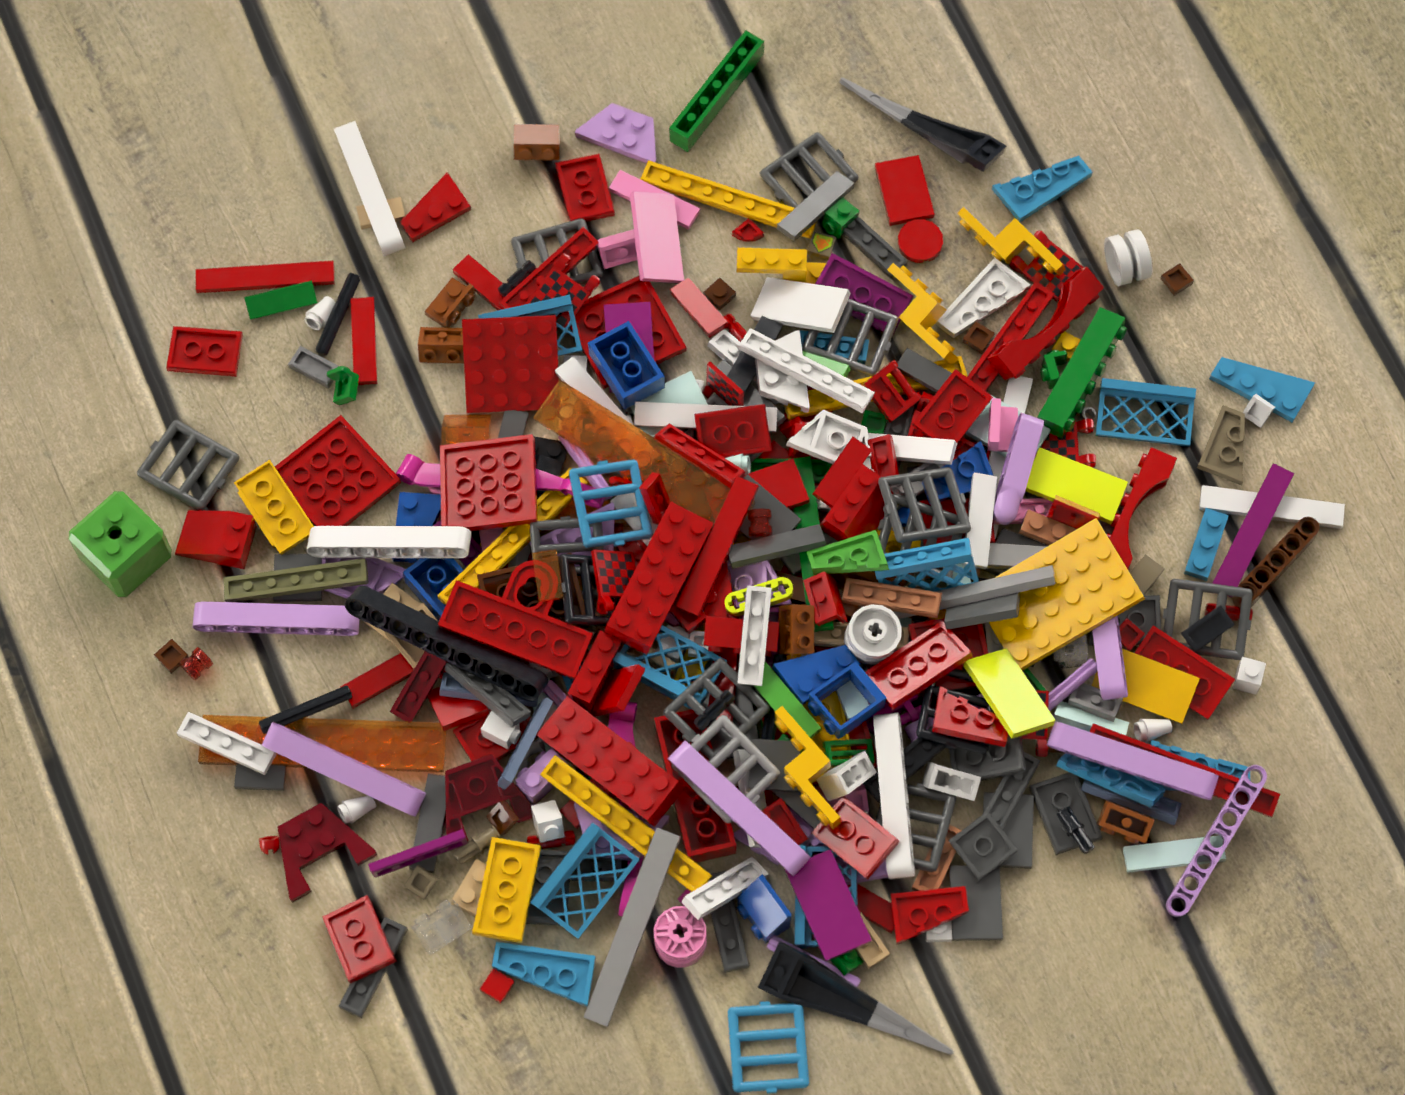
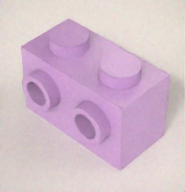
M553 748L548 752H541L530 768H523L516 776V786L532 805L539 802L555 787L540 775L554 755L562 759Z

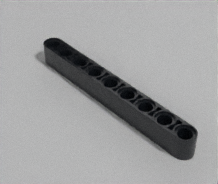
M367 586L357 587L345 602V608L352 616L525 700H537L548 684V677L541 670L495 648L438 627L439 621Z

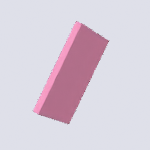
M633 191L630 193L640 281L682 282L684 275L674 194Z

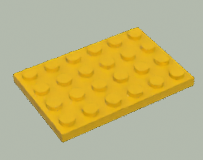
M1097 518L995 577L1053 565L1056 584L1021 592L1018 617L989 622L1003 648L1008 649L1022 671L1145 600L1144 595Z

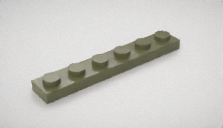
M365 558L223 578L224 600L226 602L247 601L369 584L367 561Z

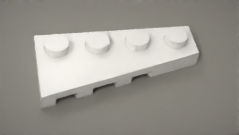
M994 258L948 307L947 311L936 322V325L955 338L972 327L975 321L980 322L1029 290L1031 284Z

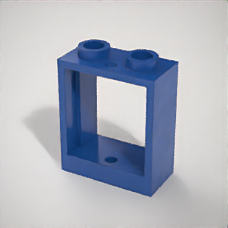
M855 661L809 694L808 708L814 716H819L822 719L826 731L830 735L834 734L839 740L884 708L887 697ZM851 681L870 705L843 725H840L821 701Z

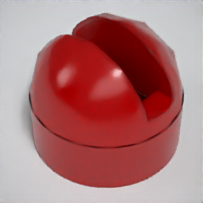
M279 836L260 838L259 845L261 851L268 855V850H272L273 854H275L279 849Z

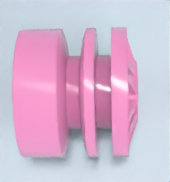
M674 906L665 910L657 918L654 926L655 949L659 958L670 966L681 968L697 963L703 956L707 946L706 924L703 918L697 920L685 906ZM677 930H681L684 933L683 938H679Z

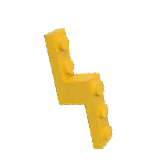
M965 207L957 213L961 219L959 221L960 225L966 231L970 229L977 234L974 238L983 247L988 245L992 249L991 255L1000 262L1003 260L1008 265L1011 259L1028 245L1026 250L1034 258L1039 256L1044 261L1042 263L1043 267L1049 273L1055 272L1060 276L1066 270L1064 265L1016 218L994 237Z
M737 247V272L783 274L784 280L815 284L826 263L807 262V250Z
M892 263L887 270L917 296L898 318L940 356L953 365L959 359L953 353L955 348L946 340L941 343L937 339L940 335L932 329L934 324L947 311L941 305L943 300L934 292L931 294L926 292L928 286L920 279L914 281L911 278L913 273L904 265L899 268Z
M781 706L775 711V724L782 733L786 731L792 737L791 743L799 752L803 750L800 755L784 767L786 775L784 779L792 789L797 787L802 793L800 798L808 807L813 806L817 810L816 816L824 826L829 824L834 829L841 823L840 816L811 784L831 768V761L785 708Z

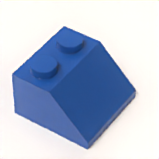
M763 874L737 897V904L739 906L736 909L744 920L746 918L749 919L753 925L750 928L758 940L762 938L767 944L773 936H778L791 927L792 914Z

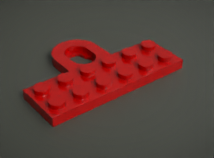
M537 560L523 562L514 569L502 597L456 580L438 623V627L572 679H575L593 635L589 631L548 616L558 591V579L554 570L549 565ZM530 578H537L541 582V600L533 607H525L518 601V591L522 586L526 585Z

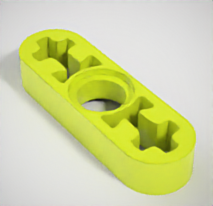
M785 577L754 585L772 588L771 591L774 592V598L770 600V606L785 602L793 595L792 582ZM783 584L784 588L788 587L786 594H781L780 591H777L779 585ZM747 588L732 592L726 596L724 603L728 614L732 616L744 615L745 602L739 604V609H735L734 606L730 605H732V600L737 599L738 602L745 601L744 595H746Z

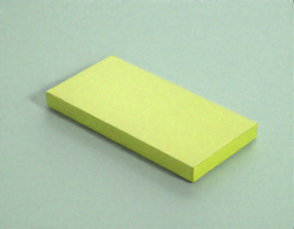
M1039 447L1025 491L1052 502L1055 496L1058 495L1100 513V521L1112 524L1128 481Z
M1007 648L964 662V668L1011 739L1054 726V717Z

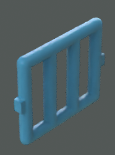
M632 459L608 463V460L599 461L597 465L573 468L569 471L584 547L592 548L614 544V547L623 546L625 542L652 537L653 532L649 513L639 489L642 485V480L636 460ZM630 470L631 484L582 491L579 477ZM635 493L637 507L587 514L584 500ZM635 516L640 517L642 530L593 538L591 536L589 527L591 523Z
M770 1001L760 1002V1005L730 1007L728 1009L732 1081L735 1092L766 1091L767 1094L777 1093V1090L807 1088L809 1086L802 1005L795 1003L770 1004ZM794 1013L795 1028L739 1032L738 1017ZM796 1038L797 1053L741 1057L740 1042ZM798 1063L799 1078L743 1082L742 1067Z

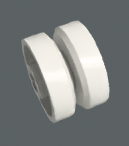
M1139 229L1126 232L1123 238L1119 234L1105 238V259L1111 278L1117 286L1129 284L1133 278L1137 281L1151 278V255L1146 239Z
M871 604L861 607L853 614L844 633V643L859 662L875 665L893 654L901 639L902 627L898 617L892 610L882 605Z

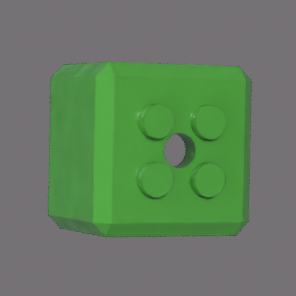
M114 491L69 531L68 539L78 558L117 597H127L171 558L172 549L163 530L123 491ZM118 529L122 531L118 539L109 538L113 530Z

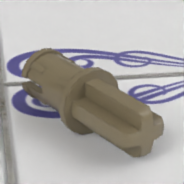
M491 826V828L479 836L471 837L472 840L467 845L454 851L453 855L459 864H463L478 853L483 854V850L490 846L492 837L501 838L500 834L494 826Z

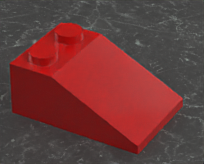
M188 510L175 555L245 569L257 529L254 516L233 511Z

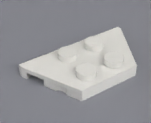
M794 331L776 340V342L803 355L800 331ZM755 358L759 395L768 399H775L784 405H788V403L801 407V411L809 412L807 385Z
M822 410L811 422L802 427L786 444V446L831 464L836 461L852 437H855L870 448L868 445L867 427L826 410ZM870 453L863 465L874 471L871 468Z

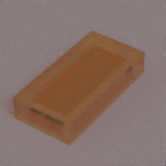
M556 549L533 552L532 559L539 602L563 599Z

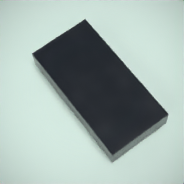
M1220 605L1181 632V635L1196 653L1235 624Z

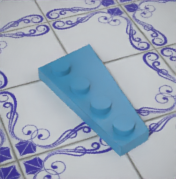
M1067 753L1058 760L1056 765L1063 770L1149 808L1164 795L1166 790L1158 783Z

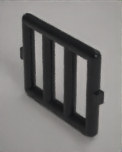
M559 555L561 583L558 585V591L563 597L566 623L606 626L615 610V603L614 609L608 611L606 616H595L589 566H593L592 556ZM569 564L580 565L585 615H574Z
M963 666L962 669L955 668L945 675L974 683ZM936 682L927 687L924 691L916 736L921 739L945 744V748L955 750L957 747L981 754L987 753L989 748L987 743H978L927 730L929 717L934 718L935 708H931L933 697L938 696L940 688L936 686ZM947 689V693L957 698L961 696L967 699L968 704L986 708V710L994 713L985 698Z

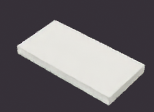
M767 277L751 317L753 320L759 321L761 316H764L782 325L834 333L851 293L848 289Z

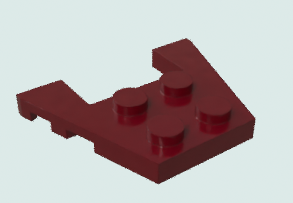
M492 754L445 771L446 835L463 829L468 842L461 816L509 799L514 813L519 818L517 823L533 818L531 803L513 781L506 789L497 786V782L504 769Z
M322 803L277 826L288 894L292 903L312 892L300 870L344 845L347 846L358 866L378 856L374 848Z

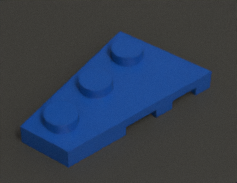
M981 441L954 459L952 465L942 467H950L953 470L959 492L964 493V495L970 494L973 473L994 476ZM945 477L933 479L940 502L952 499ZM922 481V485H923L924 491H925V493H926L928 502H929V504H931V503H930V500H929V497H928V494H927V491H926V488H925V485H924V482Z
M400 492L396 526H433L436 524L441 511V494ZM392 558V560H393L394 562H410V563H415V562H417L418 559H419V558Z
M846 645L779 662L773 664L772 668L803 705L808 702L809 694L855 661L859 665L860 663Z

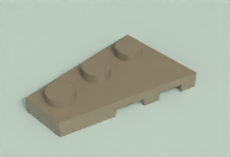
M1224 405L1222 406L1198 464V469L1242 485L1245 413Z

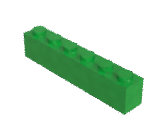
M747 30L744 31L669 127V141L686 152L690 151L763 57L764 40Z
M1099 307L1037 416L1038 419L1044 420V426L1050 429V434L1063 439L1066 432H1071L1075 424L1074 418L1077 413L1081 414L1086 404V396L1093 393L1096 386L1095 380L1098 376L1102 377L1107 364L1105 363L1107 359H1112L1115 354L1117 341H1122L1126 334L1127 328L1124 327L1125 317Z

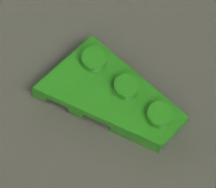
M876 530L806 551L814 575L824 571L828 574L889 570Z

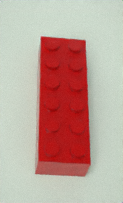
M670 502L604 632L621 639L622 643L647 655L714 523Z
M568 696L536 734L545 744L553 748L558 754L653 827L658 824L685 789L677 779Z
M692 709L676 713L696 734L701 735L707 730L706 728L701 731L695 726L694 721L698 715ZM665 715L655 717L654 727L665 771L685 787L673 803L685 854L696 863L736 854V842L731 823H726L672 768V763L668 760L671 754L685 741L682 738L683 734ZM709 740L706 744L712 749L711 742ZM698 751V753H700L709 762V760L700 751Z

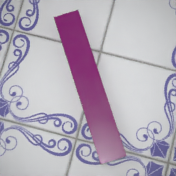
M1274 463L1272 464L1212 584L1238 587L1295 473Z

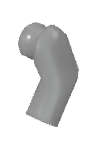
M541 739L532 742L518 770L521 771L523 768L530 766L527 758L531 755L545 750V744Z

